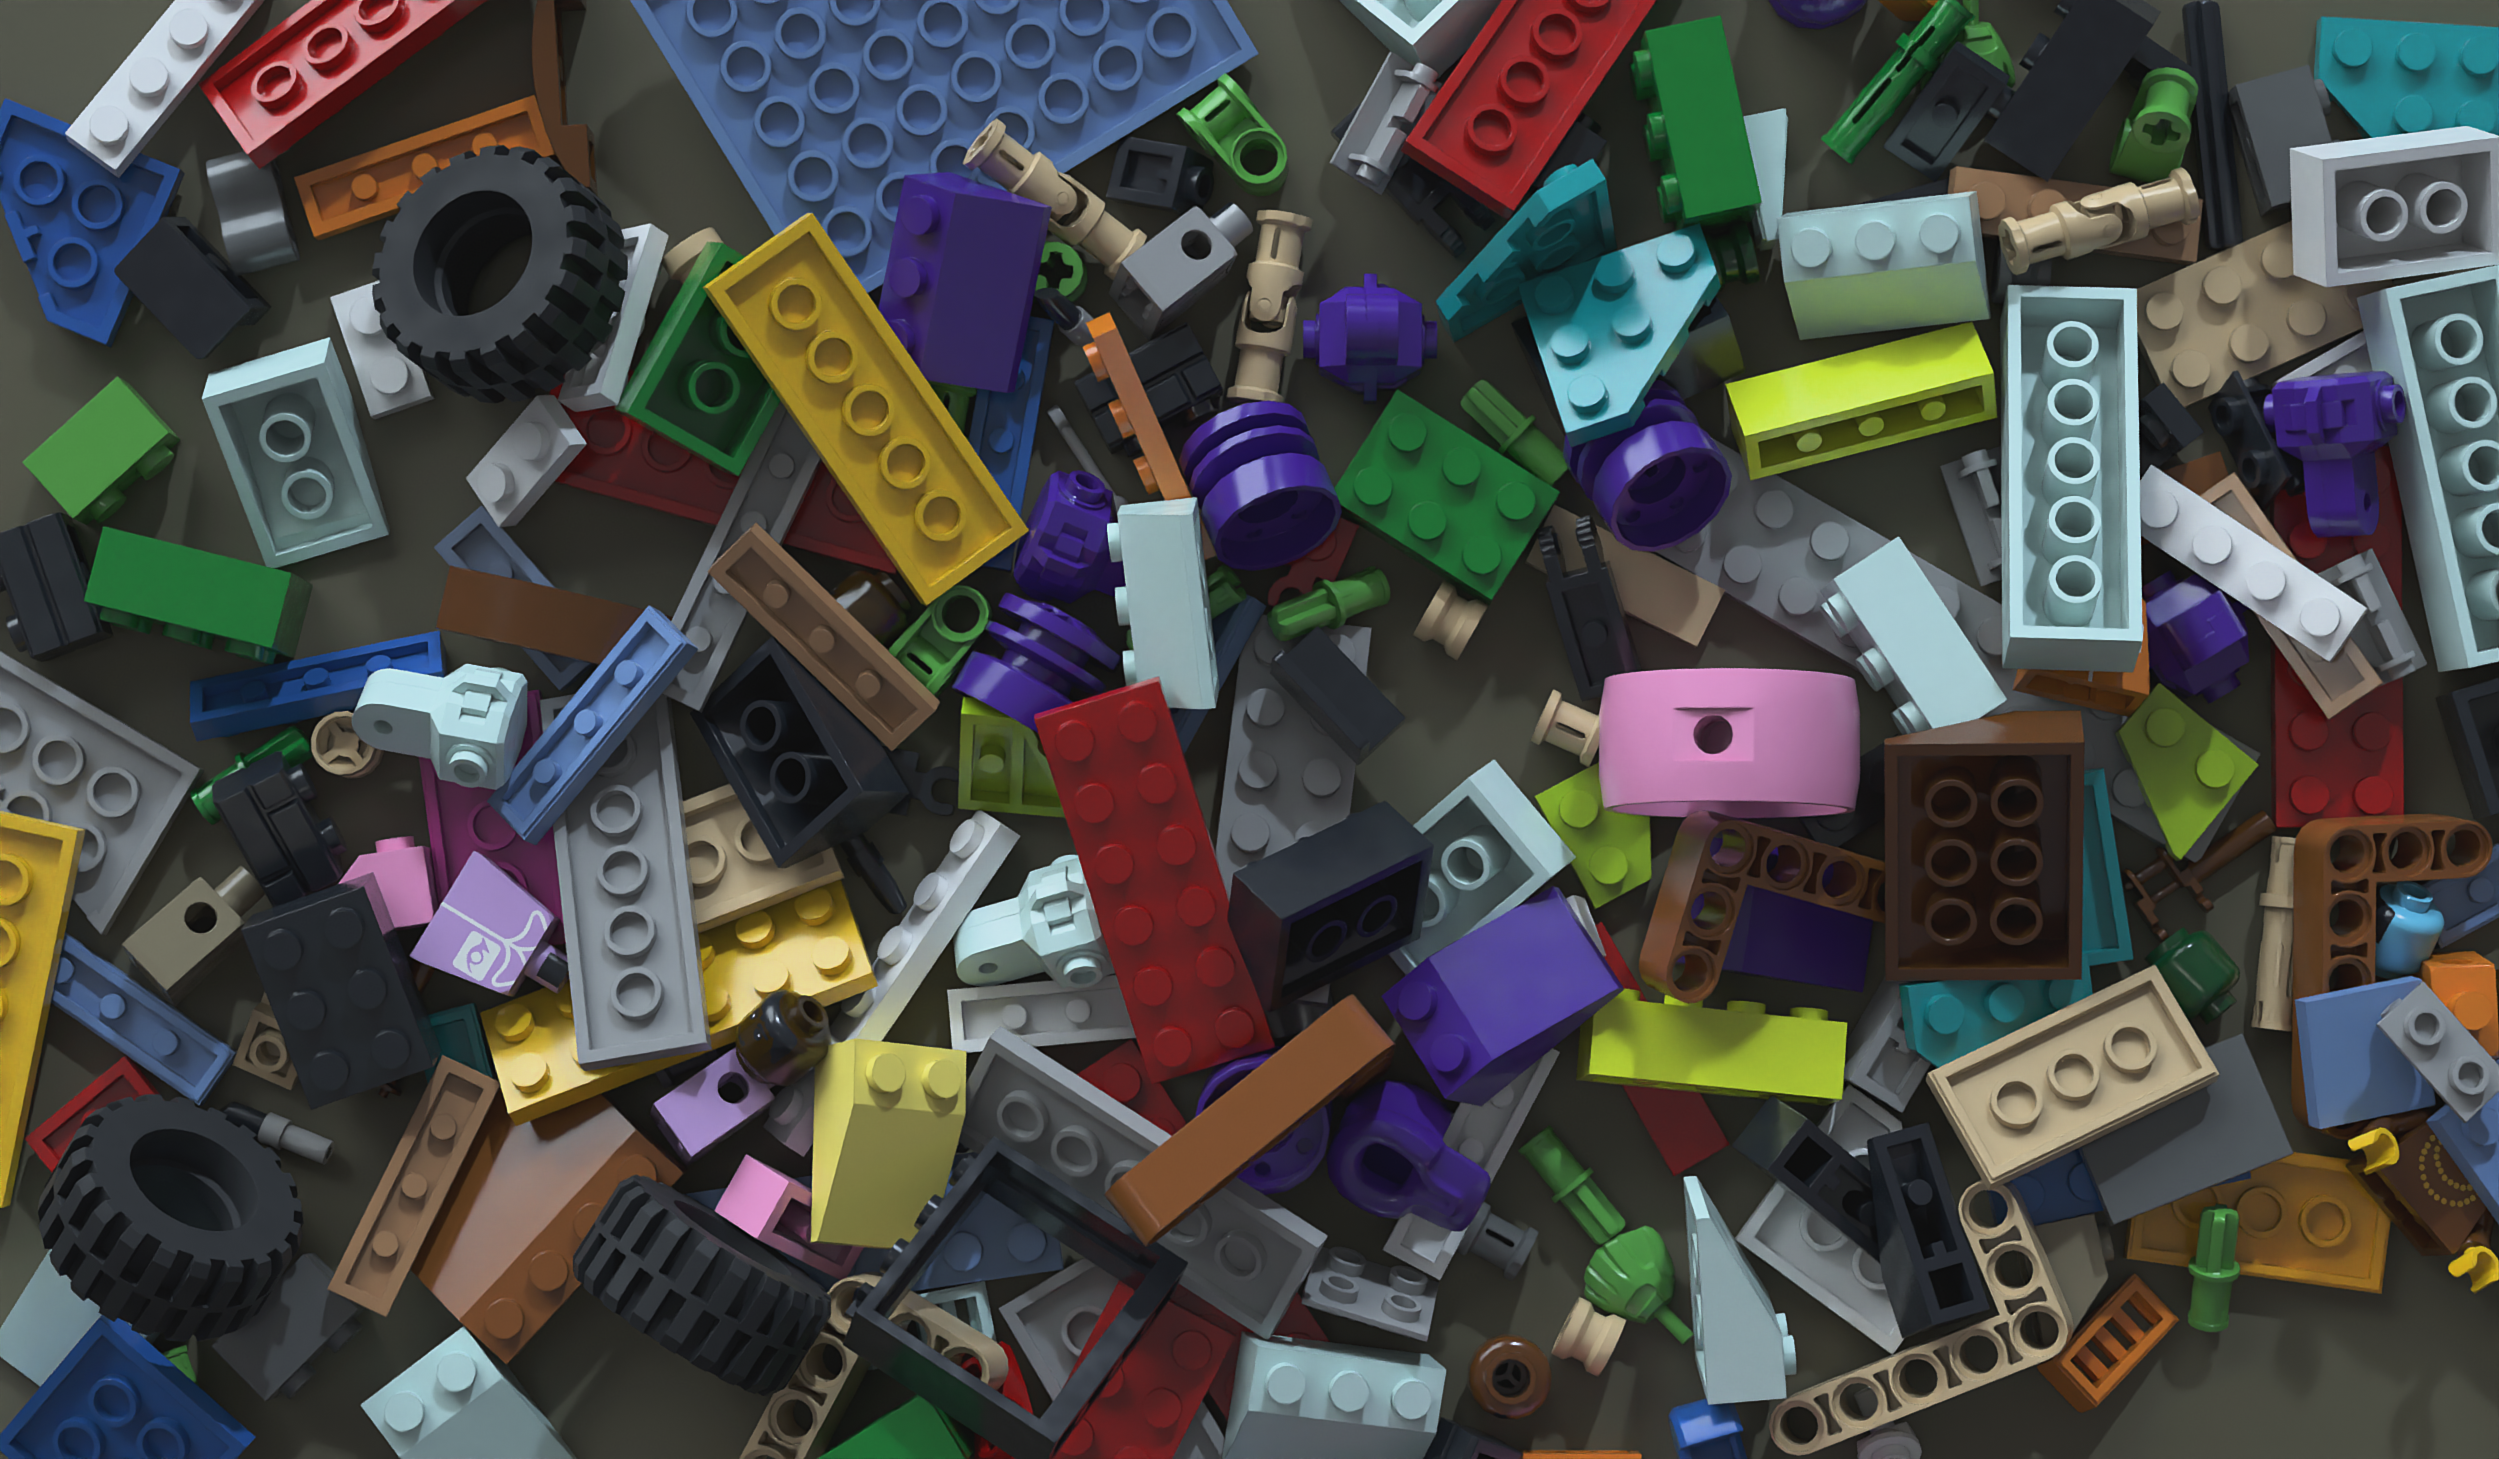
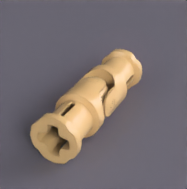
M998 119L993 120L972 143L966 153L963 164L970 170L981 169L1004 187L1007 192L1051 206L1048 230L1070 247L1078 245L1105 266L1104 274L1114 280L1121 262L1144 245L1147 235L1139 229L1129 230L1104 210V201L1070 175L1058 172L1053 162L1041 152L1035 154L1029 152L1005 133L1006 125ZM1073 210L1069 219L1062 226L1057 223L1063 215Z
M2180 167L2171 170L2168 178L2138 187L2134 183L2128 182L2087 195L2081 201L2074 203L2072 201H2063L2050 206L2048 213L2021 221H2016L2012 217L2002 219L1998 226L1999 241L2009 269L2013 274L2019 275L2027 272L2030 264L2058 256H2062L2066 260L2077 258L2090 253L2093 249L2109 248L2148 236L2150 229L2181 221L2185 225L2196 223L2197 218L2200 216V205L2189 173Z
M1258 210L1256 222L1261 225L1256 260L1248 264L1246 276L1252 291L1247 292L1242 303L1235 346L1240 349L1235 385L1227 389L1226 395L1227 400L1241 404L1268 400L1283 402V397L1278 394L1283 358L1291 354L1297 316L1295 297L1302 288L1304 272L1299 270L1304 233L1311 231L1313 223L1311 218L1291 212ZM1251 321H1255L1271 329L1283 327L1276 332L1259 333L1252 331L1250 324Z

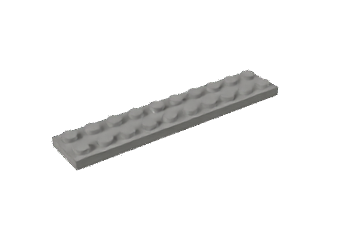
M1711 438L1726 458L1732 473L1730 492L1717 516L1699 533L1676 546L1651 553L1725 589L1724 595L1861 673L1855 659L1860 657L1862 653L1849 634L1840 638L1828 624L1820 609V605L1826 602L1820 591L1834 578L1891 541L1776 474L1750 481L1741 454ZM1910 552L2007 698L2005 702L1981 718L2012 711L2081 710L2085 741L2084 770L2104 767L2111 817L2166 849L2164 845L2166 840L2151 807H2147L2138 787L2136 773L2132 764L2127 762L2115 735L2116 731L2128 717L2014 691L2013 684L2018 669L2002 668V604ZM2215 728L2255 762L2257 761L2261 753ZM2242 786L2182 859L2196 862L2202 858Z

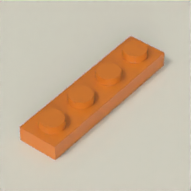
M532 95L296 176L294 180L313 236L319 241L398 214L401 209L396 204L407 191L413 194L424 184L420 179L423 175L434 167H439L441 170L450 166L449 158L464 152L471 151L476 156H480V148L504 145L509 150L519 146L532 149L542 157H549L552 160L558 159L546 133L537 97Z
M1110 313L1086 322L1094 342L1083 346L1084 352L1098 382L1109 377L1111 378L1119 399L1108 403V406L1123 439L1133 434L1138 439L1144 455L1134 459L1133 462L1148 495L1160 490L1164 500L1192 498ZM1200 517L1204 559L1207 560L1216 556V552Z

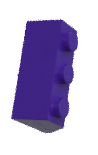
M951 172L904 176L878 310L927 381L1004 393L1015 392L1052 209L1051 206Z

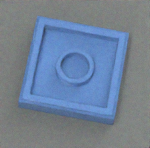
M2408 976L2295 999L2309 1126L2324 1129L2435 1105L2434 1089L2376 1026L2383 1019L2380 1014L2399 998L2403 1000L2422 982V979Z

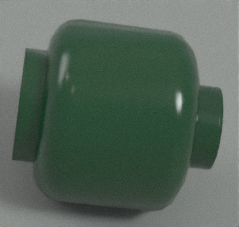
M2183 927L2162 942L2144 959L2150 967L2156 965L2189 1022L2200 1016L2208 1025L2237 1002L2230 991L2239 981L2240 970L2216 939L2207 931L2200 930L2190 934Z

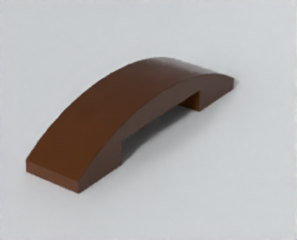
M537 0L532 33V68L534 87L543 124L563 168L598 197L594 134L587 124L568 125L562 12L587 10L586 0Z
M450 566L435 629L600 665L644 612V609L509 577ZM665 615L670 621L673 617Z

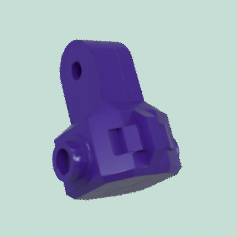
M1364 274L1363 287L1342 288L1334 296L1320 303L1319 314H1316V320H1303V358H1316V365H1319V375L1355 394H1363V404H1376L1377 391H1396L1405 385L1406 382L1420 375L1424 359H1437V321H1425V316L1422 314V303L1385 284H1377V274Z
M2386 371L2319 375L2281 381L2274 386L2272 394H2268L2265 398L2264 420L2268 430L2276 432L2277 447L2303 461L2307 514L2311 529L2318 538L2371 535L2377 527L2379 496L2375 451L2398 434L2397 423H2402L2406 414V398L2403 388L2399 384L2394 385L2393 376Z
M1059 470L1051 474L1043 486L1026 522V527L1029 531L1021 536L1015 558L1013 575L1016 583L1019 584L1021 590L1028 596L1040 601H1050L1056 598L1071 604L1094 589L1115 597V587L1126 586L1123 561L1111 562L1107 524L1118 523L1113 491L1106 489L1104 483L1099 478L1085 471L1075 470L1068 474Z
M2169 570L2143 586L2142 598L2146 603L2149 672L2155 682L2162 684L2166 689L2184 699L2202 694L2208 704L2240 686L2241 683L2235 673L2240 671L2239 667L2249 662L2248 628L2246 627L2245 617L2242 614L2249 608L2238 600L2232 603L2223 590L2196 574L2185 580L2184 578L2177 580L2172 571Z

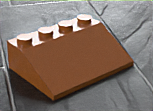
M501 1089L497 1093L411 1271L468 1330L507 1365L583 1284L574 1276L573 1255L618 1184L633 1175L652 1178L657 1183L662 1182L673 1187L689 1169L605 1092L516 1126L508 1113Z

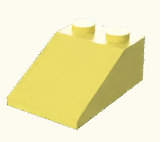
M856 1038L828 1045V1053L815 1066L811 1243L889 1250L900 1238L910 1243L919 1231L914 1225L927 1202L934 1194L944 1198L966 1113V1051Z

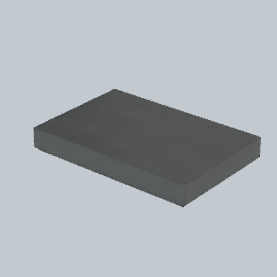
M2243 1033L2205 1048L2220 1074L2215 1083L2078 1148L2110 1226L2293 1154V1150Z

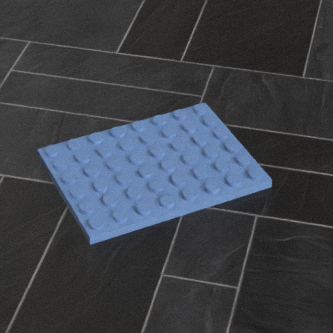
M630 0L774 236L806 213H813L867 293L884 283L905 175L951 172L1006 191L1004 187L981 169L970 170L963 164V160L972 143L993 120L998 119L1006 125L1005 133L1032 154L1041 152L1053 162L1058 172L1065 173L1214 82L1224 73L1227 74L1259 54L1227 0Z

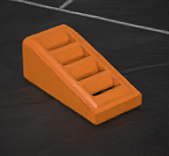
M2134 1273L2077 1326L2072 1334V1338L2060 1354L2041 1362L2037 1368L2078 1412H2086L2096 1408L2179 1319ZM2126 1301L2151 1325L2145 1333L2121 1309V1306ZM2108 1320L2132 1344L2127 1350L2103 1326ZM2090 1339L2113 1362L2110 1367L2106 1368L2085 1346ZM2071 1359H2073L2085 1371V1373L2094 1381L2093 1383H2091L2079 1371V1369L2070 1361Z

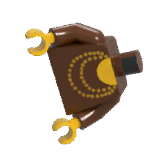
M2424 1107L2370 1119L2362 1135L2348 1140V1146L2351 1151L2361 1148L2363 1151L2352 1158L2345 1167L2421 1256L2454 1255L2457 1252L2458 1258L2449 1264L2448 1270L2457 1278L2468 1272L2472 1280L2471 1291L2474 1294L2499 1280V1260L2491 1251V1237L2495 1219L2426 1122L2442 1107Z

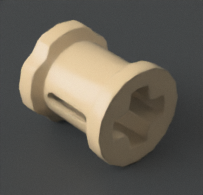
M1553 689L1530 742L1540 745L1543 741L1551 743L1578 755L1580 764L1589 767L1599 747V715L1597 716L1563 701L1562 693ZM1558 723H1562V724H1564V725H1566V726H1569V727H1571V728H1573V729H1575V730H1578V731H1580V732H1582V733H1584V734H1581V733H1579V732H1577V731H1574V730H1572V729H1570V728H1568V727H1565V726H1563V725H1561V724H1558Z

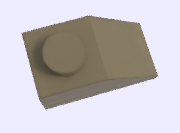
M2094 1213L2034 1225L2071 1312L2074 1324L2073 1332L2108 1279L2105 1262L2114 1261L2113 1244L2106 1223L2097 1224ZM2015 1251L2022 1285L2029 1283L2032 1278V1262L2024 1253ZM2037 1311L2030 1313L2029 1317L2035 1344L2046 1346L2055 1343L2059 1333L2058 1324L2055 1319L2045 1312Z

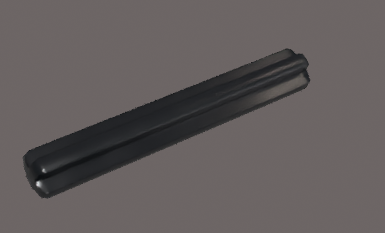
M2198 0L2183 6L2182 19L2187 64L2196 70L2192 77L2198 86L2197 101L2192 111L2200 198L2203 199L2202 218L2205 245L2208 249L2220 251L2242 243L2243 233L2220 6L2215 1Z

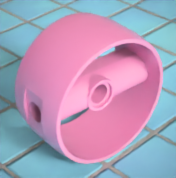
M1748 668L1654 670L1624 673L1605 678L1599 711V780L1604 810L1630 815L1687 818L1690 814L1700 810L1713 811L1734 818L1815 817L1855 811L1860 781V709L1855 679L1844 675L1823 672Z

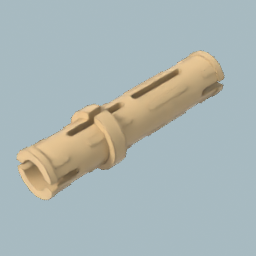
M2272 836L2271 862L2266 893H2260L2259 902L2260 906H2265L2264 925L2260 944L2256 980L2257 988L2251 1027L2292 1031L2293 873L2296 838Z

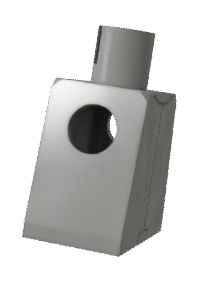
M1232 202L1227 203L1210 218L1200 208L1195 206L1121 262L1108 294L1147 340L1150 341L1228 275L1238 255L1234 247L1253 232V226L1244 212ZM1187 255H1191V256H1193L1194 258H1196L1197 260L1192 259V258L1188 257Z

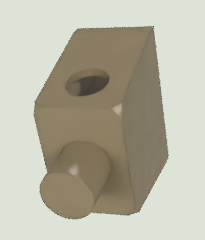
M241 865L214 890L203 878L199 877L123 942L122 946L130 962L176 1007L245 940L241 931L245 922L241 917L266 894L256 879ZM202 917H211L217 921L214 928L209 932L196 933L191 930L193 924Z

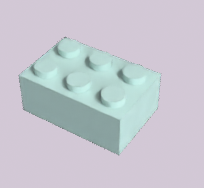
M1899 536L1834 578L1820 591L1826 599V602L1820 605V609L1828 624L1840 638L1849 634L1862 653L1855 661L1866 681L1876 692L1884 687L1898 709L1893 711L1891 716L1902 735L1979 719L2007 700Z

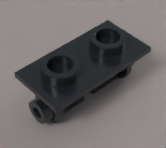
M2233 371L2209 404L2208 409L2212 415L2216 431L2222 435L2238 467L2241 481L2249 488L2262 511H2266L2281 490H2286L2287 494L2291 497L2305 492L2303 461L2278 448L2276 439H2273L2271 434H2276V432H2270L2265 424L2264 402L2266 396L2272 394L2269 385L2261 384L2256 377L2243 381L2239 371Z

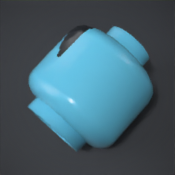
M2398 881L2397 884H2381L2376 886L2375 975L2379 977L2398 979L2403 975L2419 972L2421 962L2429 959L2445 924L2441 910L2432 902V894L2420 884L2412 881Z

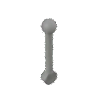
M1056 404L1046 411L1084 470L1099 478L1104 483L1106 489L1113 491L1059 406ZM1113 491L1116 512L1118 513L1121 505H1129L1124 497L1117 496Z

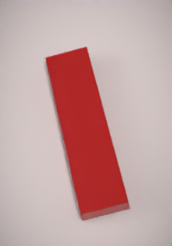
M1602 922L1598 923L1595 926L1606 953L1604 957L1623 988L1640 991V1001L1648 1002ZM1621 1085L1672 1176H1676L1730 1145L1700 1093Z

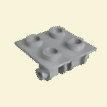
M1322 1247L1307 1276L1301 1296V1304L1311 1306L1315 1310L1347 1317L1351 1321H1360L1371 1327L1376 1326L1379 1329L1407 1338L1412 1337L1427 1342L1439 1282L1429 1280L1425 1274L1412 1267L1399 1265L1390 1268L1367 1261L1362 1254L1349 1248L1333 1247L1328 1249Z

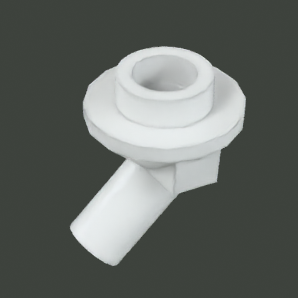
M1867 1387L1855 1393L1854 1397L1863 1416L1874 1415L1877 1410L1878 1400L1873 1389ZM1891 1421L1871 1429V1435L1857 1441L1858 1459H1920L1922 1453L1919 1440L1907 1422L1895 1425Z

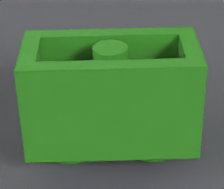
M117 376L22 463L73 519L87 525L93 519L100 523L112 516L127 499L123 492L140 476L148 480L161 472L173 459L174 454L170 449L180 439L129 383Z

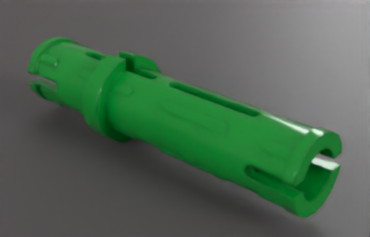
M1938 0L1909 36L1904 32L1895 41L1899 48L1869 84L1863 88L1858 97L1828 133L1824 134L1820 139L1852 165L1858 154L1894 114L1928 71L1934 74L1941 64L1937 60L1967 24L1974 20L1975 16L1956 0Z

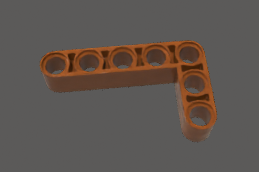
M1700 810L1692 813L1682 822L1674 841L1640 954L1639 971L1641 978L1648 987L1684 1003H1696L1707 998L1718 983L1747 884L1885 923V898L1879 904L1877 900L1878 890L1881 884L1885 882V861L1713 811ZM1722 831V846L1719 852L1712 857L1710 852L1711 842L1714 836ZM1777 847L1779 853L1778 861L1775 867L1770 872H1767V859L1770 853ZM1833 864V877L1830 883L1823 888V874L1826 868ZM1703 893V909L1696 918L1692 919V905L1695 899ZM1684 956L1685 969L1682 975L1676 981H1673V968L1676 962Z
M2438 813L2323 818L2310 821L2301 828L2296 836L2293 873L2291 1104L2297 1121L2306 1128L2337 1139L2349 1140L2360 1136L2370 1119L2324 1129L2309 1126L2295 999L2375 983L2376 882L2468 878L2479 874L2489 863L2493 846L2490 834L2478 822ZM2454 834L2455 848L2452 854L2447 857V843L2451 835ZM2397 836V852L2389 860V845L2393 838ZM2339 839L2340 852L2337 859L2331 863L2330 850L2333 843ZM2338 903L2339 917L2335 925L2330 927V912L2334 905ZM2338 967V982L2329 991V977L2332 971Z
M1354 994L1347 996L1124 1174L1106 1191L1104 1196L1145 1247H1148L1192 1214L1335 1097L1340 1095L1348 1103L1365 1086L1377 1082L1391 1067L1395 1043Z

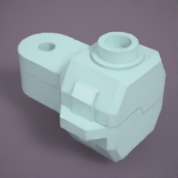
M465 664L444 678L398 669H381L368 677L352 715V727L362 741L374 748L431 759L440 780L455 782L468 788L483 787L497 790L511 777L522 747L527 726V680L523 674L511 672L505 668H488L472 664Z
M1065 855L1054 860L1051 866L1030 871L1018 897L971 910L953 935L957 975L963 982L974 986H995L1045 971L1061 988L1069 986L1086 988L1100 982L1103 976L1115 973L1078 855Z

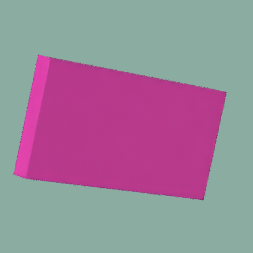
M540 690L527 691V726L515 766L543 734L539 701L543 699L542 691ZM419 757L439 907L473 851H476L495 862L560 919L548 944L552 946L566 944L553 826L537 845L524 841L487 802L496 790L483 787L468 788L455 782L440 780L431 759Z

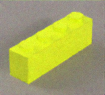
M1972 321L1725 384L1731 430L1750 481L1997 418L1994 372Z
M1624 988L1621 993L1580 1025L1576 1080L1767 1100L1772 1095L1780 1101L1827 1106L1842 1100L1847 1023L1828 1021V1011L1817 1008H1790L1789 1017L1765 1014V1004L1750 1001L1727 1002V1010L1703 1008V1000L1696 1003H1684L1668 995H1665L1664 1004L1640 1001V991Z

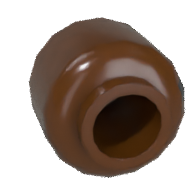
M1501 1334L1487 1339L1474 1351L1468 1363L1467 1383L1472 1397L1485 1412L1499 1419L1516 1420L1531 1415L1544 1404L1551 1390L1552 1371L1547 1356L1534 1342L1520 1335ZM1507 1363L1505 1373L1496 1375L1498 1367ZM1514 1365L1520 1371L1519 1380L1512 1375ZM1508 1379L1513 1386L1503 1387L1498 1382Z

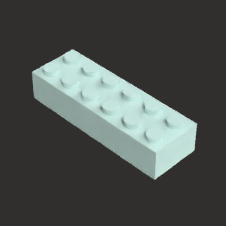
M2499 265L2387 288L2357 297L2372 370L2386 371L2393 376V384H2399L2403 388L2406 398L2404 421L2397 423L2398 434L2388 441L2438 672L2472 668L2499 661Z
M2008 285L2000 318L2002 668L2133 672L2143 642L2137 288Z

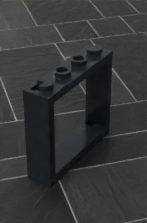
M993 1136L976 1159L971 1155L966 1159L964 1157L961 1159L948 1183L953 1188L943 1199L934 1194L927 1202L914 1225L919 1231L910 1243L900 1238L893 1245L880 1267V1271L884 1273V1276L876 1286L873 1287L865 1282L859 1288L856 1299L844 1314L852 1321L843 1346L1013 1458L1054 1459L1172 1299L1188 1262L1158 1242L1145 1247L1124 1220ZM985 1194L990 1195L1135 1290L1134 1294L1040 1419L888 1320Z

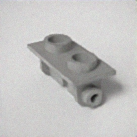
M1389 52L1329 163L1374 192L1382 195L1404 155L1401 149L1405 140L1434 100L1442 85L1437 81L1439 74L1422 63L1417 62L1414 66L1394 52Z
M2001 446L1987 451L1982 449L1961 457L1962 459L1940 466L1981 587L2002 580Z
M2369 549L2317 574L2368 608V611L2350 636L2384 684L2427 665L2373 549Z
M2424 981L2403 1000L2400 998L2395 1000L2380 1014L2383 1019L2376 1026L2463 1123L2471 1119L2499 1092V1065Z

